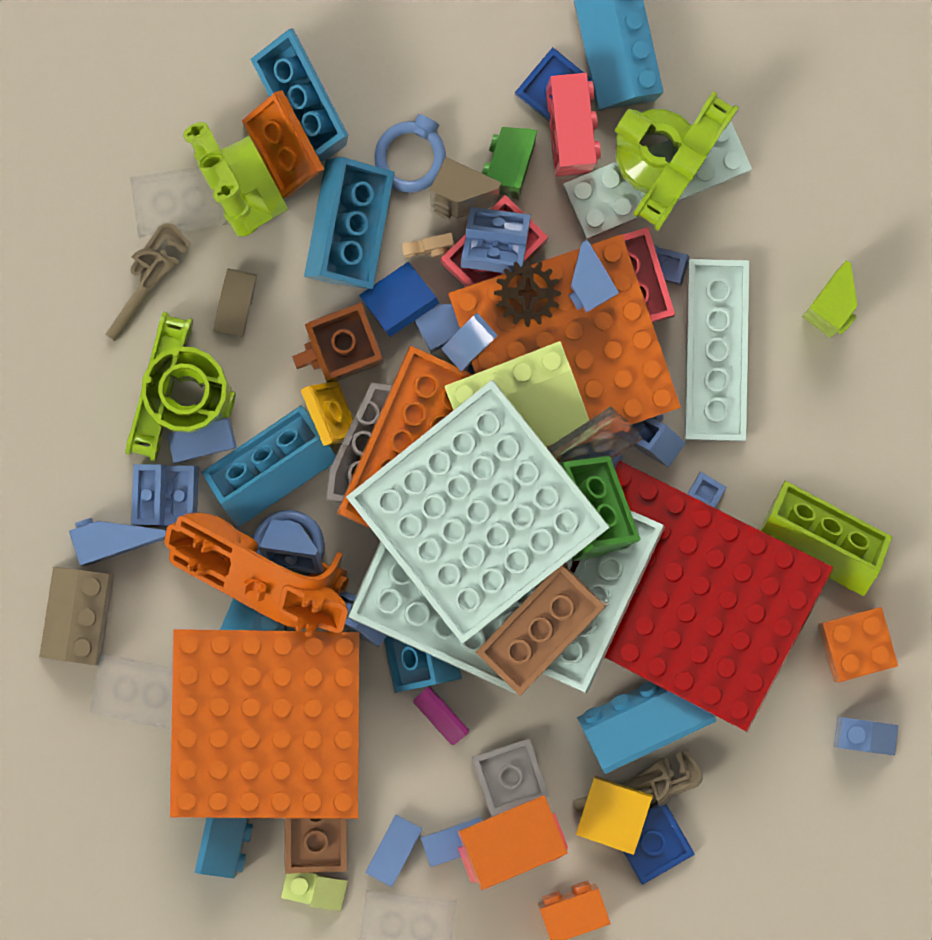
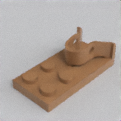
M565 562L530 594L475 653L521 696L609 604L606 601H601L568 569V564Z
M284 819L285 874L347 871V819Z

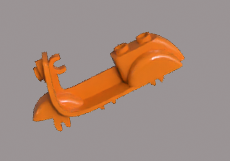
M199 512L187 513L179 516L175 523L168 525L164 544L170 550L169 561L174 566L276 622L295 628L296 631L306 628L305 636L315 634L317 627L334 633L343 631L348 610L346 603L339 594L345 591L349 582L347 571L340 567L343 553L337 552L330 566L322 562L324 569L322 574L310 573L309 576H304L258 554L256 540L235 529L229 522L216 515Z

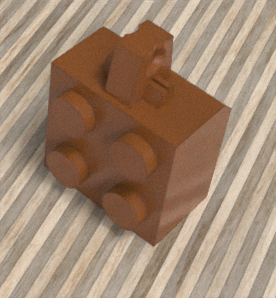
M361 302L306 323L305 327L311 342L304 344L306 351L292 356L296 369L311 364L314 370L321 368L327 383L341 380L384 363Z

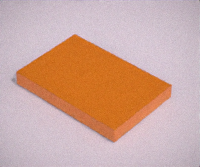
M283 90L273 93L241 120L283 199L292 196L325 170Z
M545 795L457 831L481 890H485L568 854Z

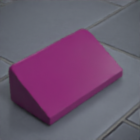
M427 687L414 699L413 702L451 745H455L469 733L466 725L431 687Z

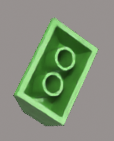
M610 456L567 461L560 464L610 526V528L572 557L573 561L597 558L641 540Z

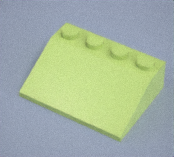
M560 341L444 386L454 411L488 382L493 380L546 447L592 429Z

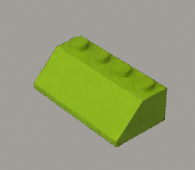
M787 481L783 482L760 528V531L832 566L834 570L830 579L862 596H865L879 575L892 539L891 535Z

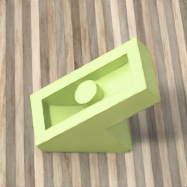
M318 873L286 874L281 898L310 904V907L341 911L348 880Z

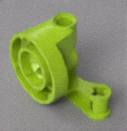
M713 91L693 125L681 115L667 109H649L641 113L636 109L631 110L629 108L615 129V132L618 133L615 146L616 164L624 180L634 189L646 193L633 213L635 217L641 216L655 225L654 229L657 231L661 229L690 181L693 180L709 152L739 109L737 105L732 107L718 98L717 93ZM647 135H663L671 141L673 149L675 147L677 152L670 163L665 161V157L652 155L646 145H641Z
M205 122L194 123L184 131L183 137L187 143H191L194 149V157L198 161V167L209 187L214 190L213 197L215 201L221 203L224 209V217L237 236H248L255 232L259 226L289 210L250 136L220 149L209 126Z
M163 312L160 317L149 364L142 378V389L133 424L126 443L125 454L127 455L136 453L150 457L151 461H156L161 447L163 427L173 432L193 433L207 428L216 419L223 420L225 417L230 418L236 392L232 391V387L227 382L223 369L210 354L195 347H186L193 327V319L191 318L183 320L171 317L168 312ZM175 379L180 383L193 381L201 388L204 386L205 390L202 401L198 405L195 403L190 406H182L173 397L170 399ZM138 443H143V444H147V445H150V446L147 447V446L139 445Z

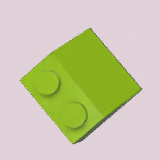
M845 260L802 316L830 338L837 332L842 335L857 317L853 314L858 304L852 265L849 261Z

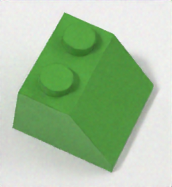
M501 127L500 134L493 135L489 151L494 154L491 164L485 162L482 174L501 182V195L519 200L536 143L537 130Z

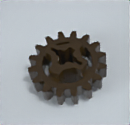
M526 260L525 267L522 268L517 262H514L515 270L511 272L505 268L503 271L507 278L505 280L497 279L496 281L502 285V290L494 291V295L502 296V301H499L496 305L497 307H506L507 310L503 314L505 318L511 314L514 315L513 324H517L520 319H524L525 326L529 327L531 319H535L540 325L542 324L541 316L543 314L549 318L552 317L549 311L550 307H559V304L553 301L554 296L561 295V292L554 290L553 287L559 283V280H550L549 276L553 270L550 268L545 272L541 271V262H538L535 268L531 267L530 260ZM522 273V282L516 288H507L510 281L516 275ZM533 273L542 277L548 288H540L533 281ZM527 278H529L531 289L537 292L536 296L531 297L529 308H526L524 297L519 296V290H524ZM508 299H516L522 305V313L514 310L509 304ZM539 299H548L541 310L533 313V305Z

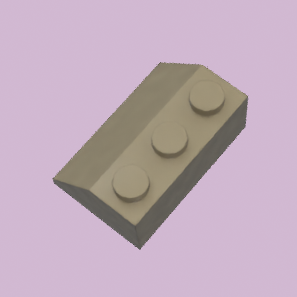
M445 157L430 188L431 207L435 208L434 213L448 220H450L451 216L459 219L469 215L470 207L483 209L493 207L500 200L501 182Z
M53 567L39 657L100 666L114 575Z

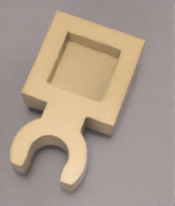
M452 233L423 238L420 241L403 243L404 259L422 254H431L432 258L442 257L454 246Z

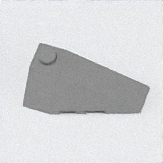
M370 383L329 469L326 500L341 503L392 385Z

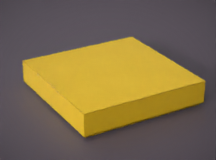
M339 382L310 385L301 389L323 446L342 443L354 418Z
M595 776L576 835L634 855L653 795Z

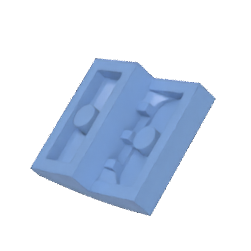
M470 207L461 267L504 273L503 270L505 268L513 272L515 270L514 262H517L522 268L531 215Z
M133 464L131 525L168 526L175 523L179 516L187 513H196L198 507L199 466Z

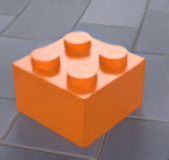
M882 607L818 624L834 682H843L898 666Z
M584 881L571 886L572 892L561 895L559 891L542 897L543 902L538 903L550 940H567L611 924L596 884L590 885L588 881Z

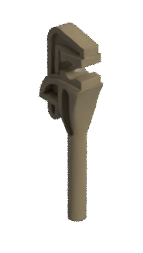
M171 223L161 224L144 249L138 250L131 256L135 262L130 270L135 276L141 273L140 284L105 335L116 341L149 291L168 271L178 264L179 260L177 258L168 256L163 249L161 251L157 250L165 237L168 239L167 245H173L183 253L191 245L175 225Z
M686 750L676 753L677 761L681 766L680 773L682 778H675L673 771L670 770L669 759L665 757L660 758L654 765L634 778L620 784L653 795L651 804L658 802L659 807H661L672 796L698 787L702 783L703 774L691 754ZM588 795L573 800L577 812L584 810Z

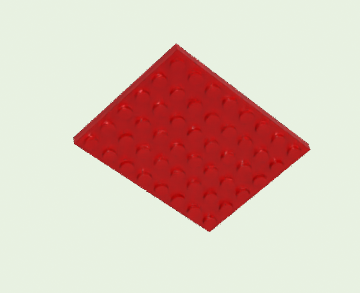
M619 460L615 471L630 511L663 524L665 528L604 658L748 733L834 568ZM573 561L570 567V571L573 574L580 561Z

